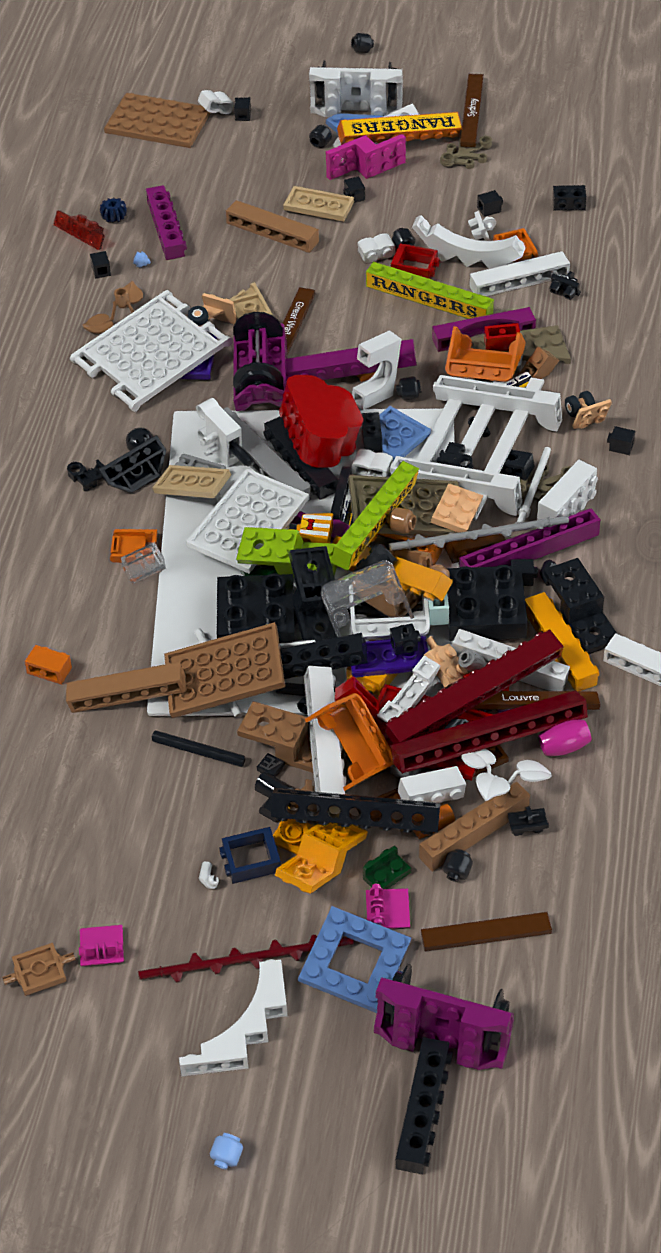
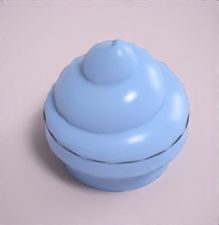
M136 252L133 261L136 267L141 268L151 263L145 252Z

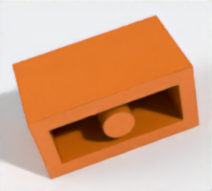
M38 645L34 646L25 660L27 674L61 685L72 669L70 655Z

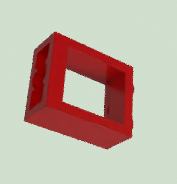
M400 243L391 262V267L428 279L434 278L435 268L439 267L440 264L438 250ZM405 260L429 264V266L425 269L403 264Z

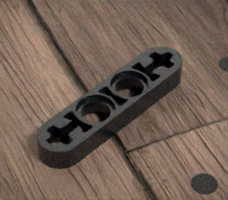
M342 466L331 507L333 520L341 521L346 495L349 490L348 478L349 475H352V467Z

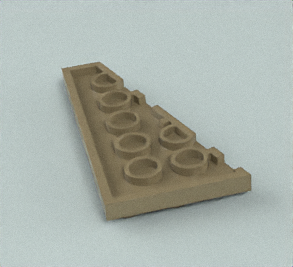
M558 325L520 331L526 341L522 354L523 361H528L536 348L540 347L549 351L558 360L564 361V364L571 363V358ZM484 336L471 338L472 349L485 350Z

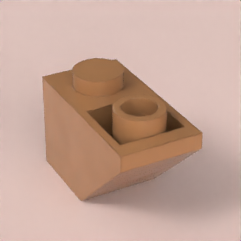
M537 347L518 375L528 372L531 378L542 379L550 375L560 360L549 351Z

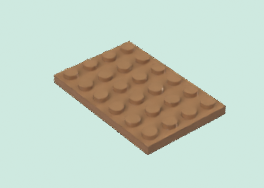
M126 93L104 127V132L191 148L211 113L202 105Z
M275 622L164 653L165 664L180 662L186 673V692L168 695L169 714L172 718L285 687L278 629Z

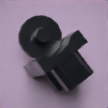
M570 271L567 275L562 274L561 276L554 273L551 275L552 282L549 287L551 293L558 294L562 289L564 290L563 297L568 300H572L575 295H580V284L577 283L578 279L574 278V272Z
M526 806L524 811L508 813L507 816L511 832L514 836L523 835L526 831L539 833L549 828L544 808L531 810L530 806Z

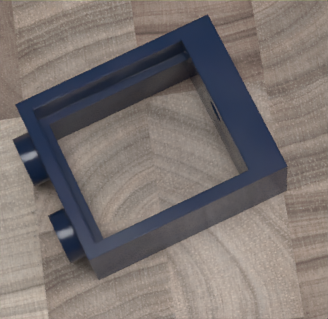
M270 827L222 838V847H219L221 859H226L227 864L224 865L226 876L231 877L232 884L275 874L276 869L281 866ZM264 842L269 860L235 868L230 849Z

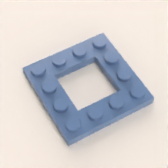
M332 906L301 970L298 981L377 1013L378 998H376V989L381 977L393 979L410 945L411 937ZM342 936L382 951L368 983L328 968Z

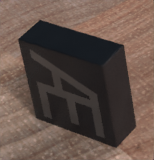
M267 753L257 765V771L260 773L265 771L276 777L285 766V761Z

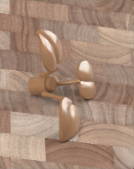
M133 281L124 288L116 289L114 291L115 301H113L111 317L107 314L94 315L85 324H82L83 328L97 334L105 332L114 326L112 320H114L116 306H119V308H126L128 306L131 313H133L134 310L131 304L141 301L143 299V292Z

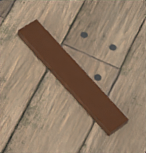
M548 912L421 929L424 951L552 934Z

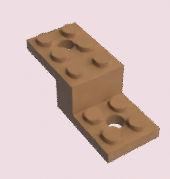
M253 701L237 730V735L275 747V756L285 761L286 765L313 773L309 722L306 723L305 721L307 717ZM261 722H268V723H269L268 725H265V726H260V725H259V723H261ZM344 748L342 749L341 759L345 753Z

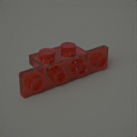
M57 210L53 223L54 226L93 248L101 250L105 237L103 234L104 228L99 226L97 222L88 220L84 215L69 216Z

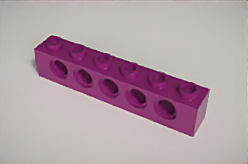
M164 185L146 188L147 203L165 259L185 257L184 250H187V245L183 238V232L180 230L173 202L170 201L169 191H166Z

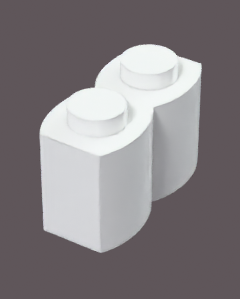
M210 90L201 91L198 102L210 113L220 112L221 114H229L234 106V102L223 92L213 93Z
M379 234L374 238H364L358 241V252L364 263H371L379 259L393 257L395 255V245L389 234Z
M359 449L352 463V473L360 476L388 477L390 474L389 466L393 463V457L386 453H375L368 449Z

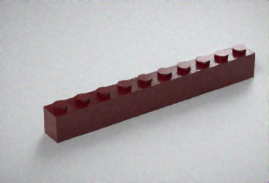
M550 629L545 632L541 631L532 640L522 642L513 651H506L501 658L489 661L480 670L475 669L468 677L458 679L451 687L441 689L432 698H425L420 705L408 708L399 717L391 718L386 724L385 733L393 744L427 735L562 655L564 646Z
M574 690L391 745L393 764L403 774L459 757L466 753H472L548 730L566 721L587 718L586 699Z

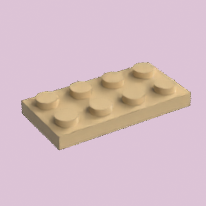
M293 186L283 207L286 211L344 222L354 203V197Z
M169 465L153 486V491L156 494L215 498L230 478L231 472L229 469Z

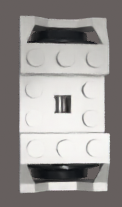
M324 60L322 67H310L311 113L323 117H331L341 113V110L371 111V115H381L382 117L402 108V69L393 68L391 62H389L388 69L327 68L326 60ZM387 89H388V106H387ZM316 95L318 99L322 100L323 105H316ZM397 97V107H390L392 100H396Z

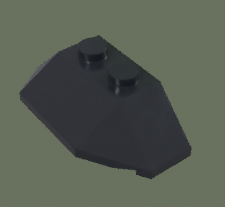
M156 435L103 466L98 471L109 486L131 494L161 475L166 448Z

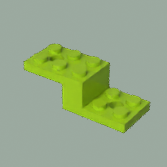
M244 527L236 560L242 564L274 565L277 573L280 575L293 574L288 554L290 550L327 546L331 561L336 544L304 542L298 530ZM257 544H263V546L260 549H255V546ZM331 563L335 577L337 565ZM307 564L310 570H316L314 564Z

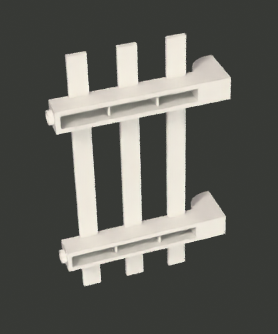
M440 375L437 382H434L433 391L437 400L447 401L418 458L411 459L396 456L393 463L389 466V473L392 475L401 462L405 461L419 468L417 479L458 481L459 487L483 495L482 502L473 520H477L487 498L494 499L496 505L503 512L517 516L523 504L520 477L500 474V471L529 414L536 415L537 421L544 428L557 432L562 422L560 393L542 391L544 379L530 378L526 388L509 386L507 385L508 381H493V383L469 378ZM462 404L480 406L461 443L465 445L466 450L461 453L470 456L474 452L494 410L500 409L513 412L484 471L432 462ZM464 461L460 465L466 466L468 461Z

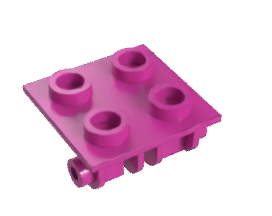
M373 884L370 890H366L368 921L388 929L410 928L408 888L383 889L380 884Z
M123 925L81 928L80 966L124 962Z

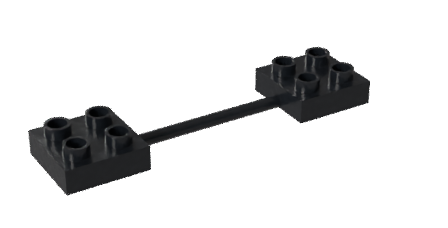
M500 565L497 567L463 566L460 568H446L449 570L450 579L453 581L447 592L449 604V641H454L459 629L491 640L527 638L528 622L521 566ZM273 573L269 575L217 577V638L275 622L278 629L279 643L295 642V620H297L292 600L294 595L293 574L280 575ZM423 604L415 605L405 616L411 615L415 611H423ZM371 605L354 606L355 615L363 614L367 617L387 616ZM350 606L335 607L337 618H350Z

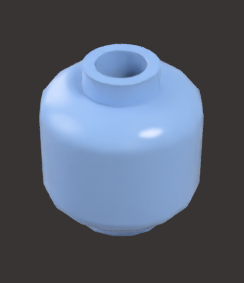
M223 1133V1136H217L210 1151V1157L215 1161L214 1165L224 1170H227L228 1166L235 1167L243 1151V1145L240 1143L241 1139L228 1133Z

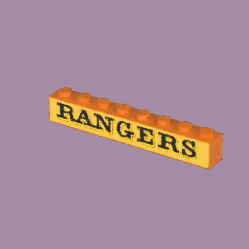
M458 112L340 120L337 127L341 145L365 135L372 142L376 143L384 142L401 134L406 137V141L414 139L426 140L428 138L440 139L442 137L454 138L459 135L462 129Z

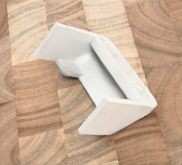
M349 585L352 634L362 632L365 640L390 639V628L413 623L415 631H419L420 636L428 634L430 630L428 599L423 594V611H415L409 617L369 619L363 614L355 615L353 585Z

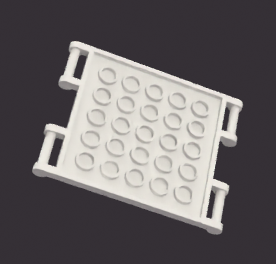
M166 290L71 354L70 360L87 371L91 378L96 377L101 370L118 383L112 388L111 394L119 397L129 406V409L136 412L142 404L225 346L229 347L233 339L217 330L211 322H207L199 327L185 316L188 314L190 306L186 303L183 304L169 290ZM167 301L171 302V303H172L173 305H175L177 308H174V307H173L171 304H169ZM209 333H212L215 337L219 339V341L215 339L213 336H211ZM83 356H85V357H86L88 360H90L94 365H93V366H90L88 363H86V362H85L83 359H81V358H82ZM126 389L136 399L132 400L122 391Z

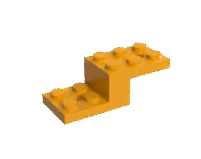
M329 823L328 825L317 824L303 833L298 854L276 869L275 876L281 878L283 882L292 884L300 888L301 891L311 894L341 873L347 851L365 840L368 831L351 824L349 827L338 826V823Z

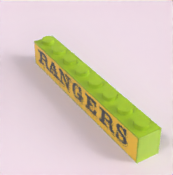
M373 262L366 270V287L467 319L494 313V299L376 262Z
M405 461L401 462L335 545L331 563L347 571L351 568L386 523L388 514L400 505L414 487L419 468Z

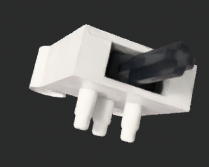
M210 398L197 405L196 411L202 420H206V426L197 432L201 445L208 446V449L204 451L205 456L215 454L227 467L239 461L244 466H251L253 459L242 448L241 427L218 405L214 398Z

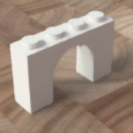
M390 330L359 344L357 360L367 367L380 363L376 373L368 381L353 387L352 396L357 406L362 410L393 396L402 339Z

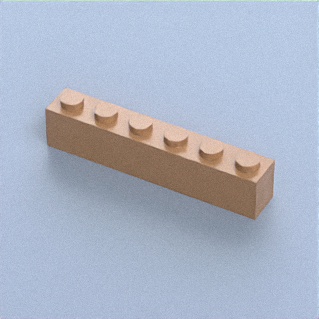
M235 200L226 210L227 224L310 253L319 242V229Z
M176 662L68 682L66 702L71 712L75 713L186 692V673L181 663Z
M518 782L510 785V790L506 794L485 801L419 844V858L433 872L444 865L449 852L455 851V849L467 850L509 822L508 813L524 811V808L529 806L530 794Z

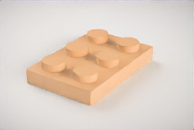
M448 483L432 516L431 523L458 533L468 531L482 502L483 495Z

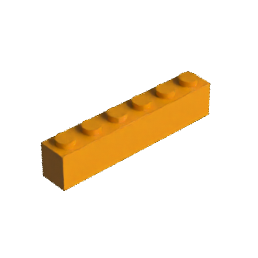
M545 592L525 598L527 618L536 632H545L550 629L564 646L562 655L555 659V661L570 666L568 681L573 689L582 691L596 686L599 670L590 661L589 654L582 649L579 639L575 638L572 634L571 627L564 622L561 612L556 610L553 600Z

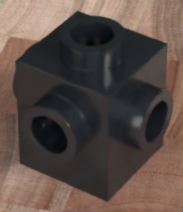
M413 623L390 628V643L395 655L418 650V642L421 641L419 631H415Z

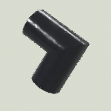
M264 771L259 775L255 783V791L268 797L266 802L259 808V813L276 823L278 820H275V817H271L274 788L293 790L296 788Z

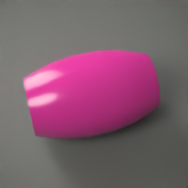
M585 720L566 721L551 729L544 730L538 735L545 756L566 755L583 748L592 741L591 733Z

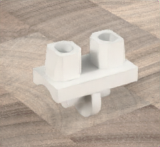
M479 211L474 212L475 218L468 220L474 239L484 238L485 241H489L490 238L487 230H492L496 226L495 219L493 217H485L482 220Z

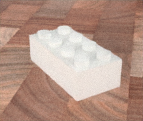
M578 459L538 502L537 520L547 519L548 517L571 516L583 510L586 503L596 495L597 468Z

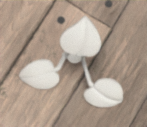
M482 749L461 756L464 763L472 768L482 769L486 767L487 773H481L476 778L477 788L485 801L506 794L510 790V784L517 775H520L521 779L529 782L543 781L552 777L550 771L540 763L532 760H523L517 763L516 768L518 770L507 781L504 778L491 774L490 765L495 764L496 758L490 751Z

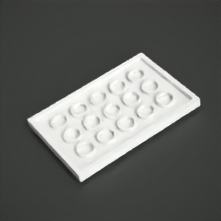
M246 469L188 538L186 545L191 549L250 574L257 564H242L236 560L244 527L286 529L309 500V494ZM257 544L255 546V549H260L263 546V544Z

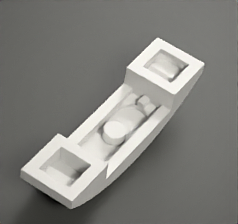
M423 656L412 670L413 675L392 702L388 700L377 714V717L387 723L391 718L404 714L408 708L415 707L433 682L440 669V664Z

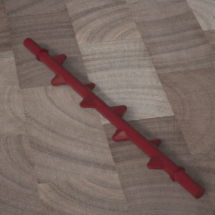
M312 935L309 943L282 947L277 940H272L268 950L241 954L237 948H232L229 956L202 960L197 953H192L189 963L166 967L159 966L160 968L138 971L139 980L159 976L162 978L165 975H170L175 982H180L183 972L210 968L215 974H219L225 965L249 961L256 969H260L259 962H263L264 959L291 955L295 961H300L304 952L311 951L317 936ZM342 937L338 947L352 945L353 939Z

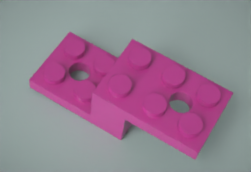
M401 134L379 144H374L365 135L326 151L327 178L332 180L353 170H358L368 179L406 163V137Z

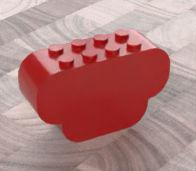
M293 375L289 377L283 393L279 414L280 417H283L284 427L289 432V438L292 439L294 449H296L299 458L310 466L319 468L337 466L341 461V456H350L355 452L359 428L363 424L362 414L352 394L342 387L327 385L324 380L316 376Z

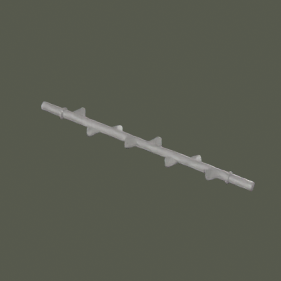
M568 516L548 517L543 520L524 523L515 522V524L498 527L483 524L482 529L460 533L449 532L447 535L428 538L417 534L414 540L407 539V541L390 543L389 550L411 549L432 544L443 548L445 542L464 539L476 540L477 537L496 534L510 537L511 532L534 528L543 529L546 526L551 527L553 525L569 523Z

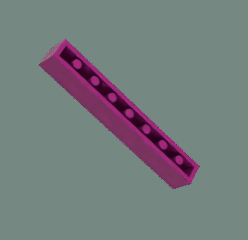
M413 339L401 341L397 369L417 366ZM358 348L287 358L286 378L288 379L293 375H312L322 380L373 373L377 371L380 363L372 367L364 365L357 360Z
M592 508L568 516L569 523L553 525L551 527L546 526L543 529L537 528L460 557L459 568L463 566H511V559L535 560L598 536L601 520Z

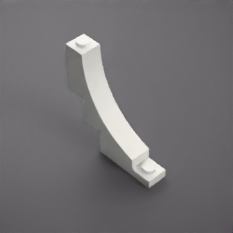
M422 215L416 217L412 226L414 231L430 249L438 250V257L441 262L457 256L466 267L481 260L489 269L504 266L522 258L526 248L516 235L497 241L469 239L457 235L439 224L431 227Z
M270 959L265 962H259V982L256 993L247 1010L225 1032L202 1043V1055L189 1054L185 1057H179L181 1076L248 1069L246 1045L268 1042L266 1019L287 1016L281 960Z

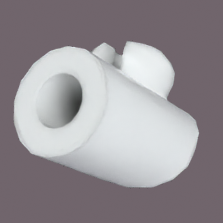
M205 861L201 866L199 880L208 889H214L217 887L219 879L211 875L212 864Z

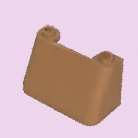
M410 549L388 550L393 556L427 568L433 565L430 552ZM357 578L352 583L353 592L356 597L390 618L404 617L422 600V594L417 596L411 593L409 589L403 591L396 587L395 584L387 585L382 579L375 585L366 584L361 578Z

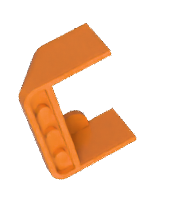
M354 693L328 704L305 719L307 723L317 718L320 727L325 730L333 729L350 758L352 765L348 767V777L352 782L343 787L344 791L394 765L388 743L365 702L358 694Z

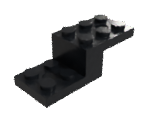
M327 546L290 550L288 554L297 586L292 600L302 640H315L317 642L342 637L335 612V606L340 596ZM307 564H314L316 570H310ZM315 626H322L324 628V632H318L315 629Z
M579 558L544 569V576L561 600L560 612L566 625L568 624L571 627L574 637L579 639L584 652L586 651L588 654L605 649L617 632L603 613L604 595ZM566 577H571V578H573L574 580H568V579H565V578H566ZM590 632H597L598 635L590 634Z

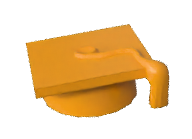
M296 819L281 821L273 834L275 844L297 855L303 833L314 827V825L296 822Z

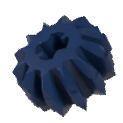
M114 197L113 199L107 198V201H102L100 205L102 219L106 220V222L112 221V223L123 220L127 215L125 201H121L120 198L115 199Z

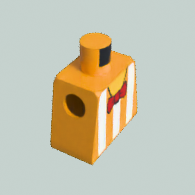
M333 513L302 515L301 524L290 523L289 530H298L304 542L330 543L333 531Z

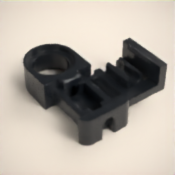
M449 442L445 452L441 450L439 453L440 457L436 459V462L470 469L474 467L472 457L461 453L466 451L464 444ZM464 461L470 462L466 466L460 465Z
M97 459L95 468L88 469L87 471V468L80 462H71L67 466L68 476L74 482L78 481L83 486V491L87 492L91 486L93 488L97 486V480L102 478L98 470L105 465ZM73 469H80L78 472H71Z

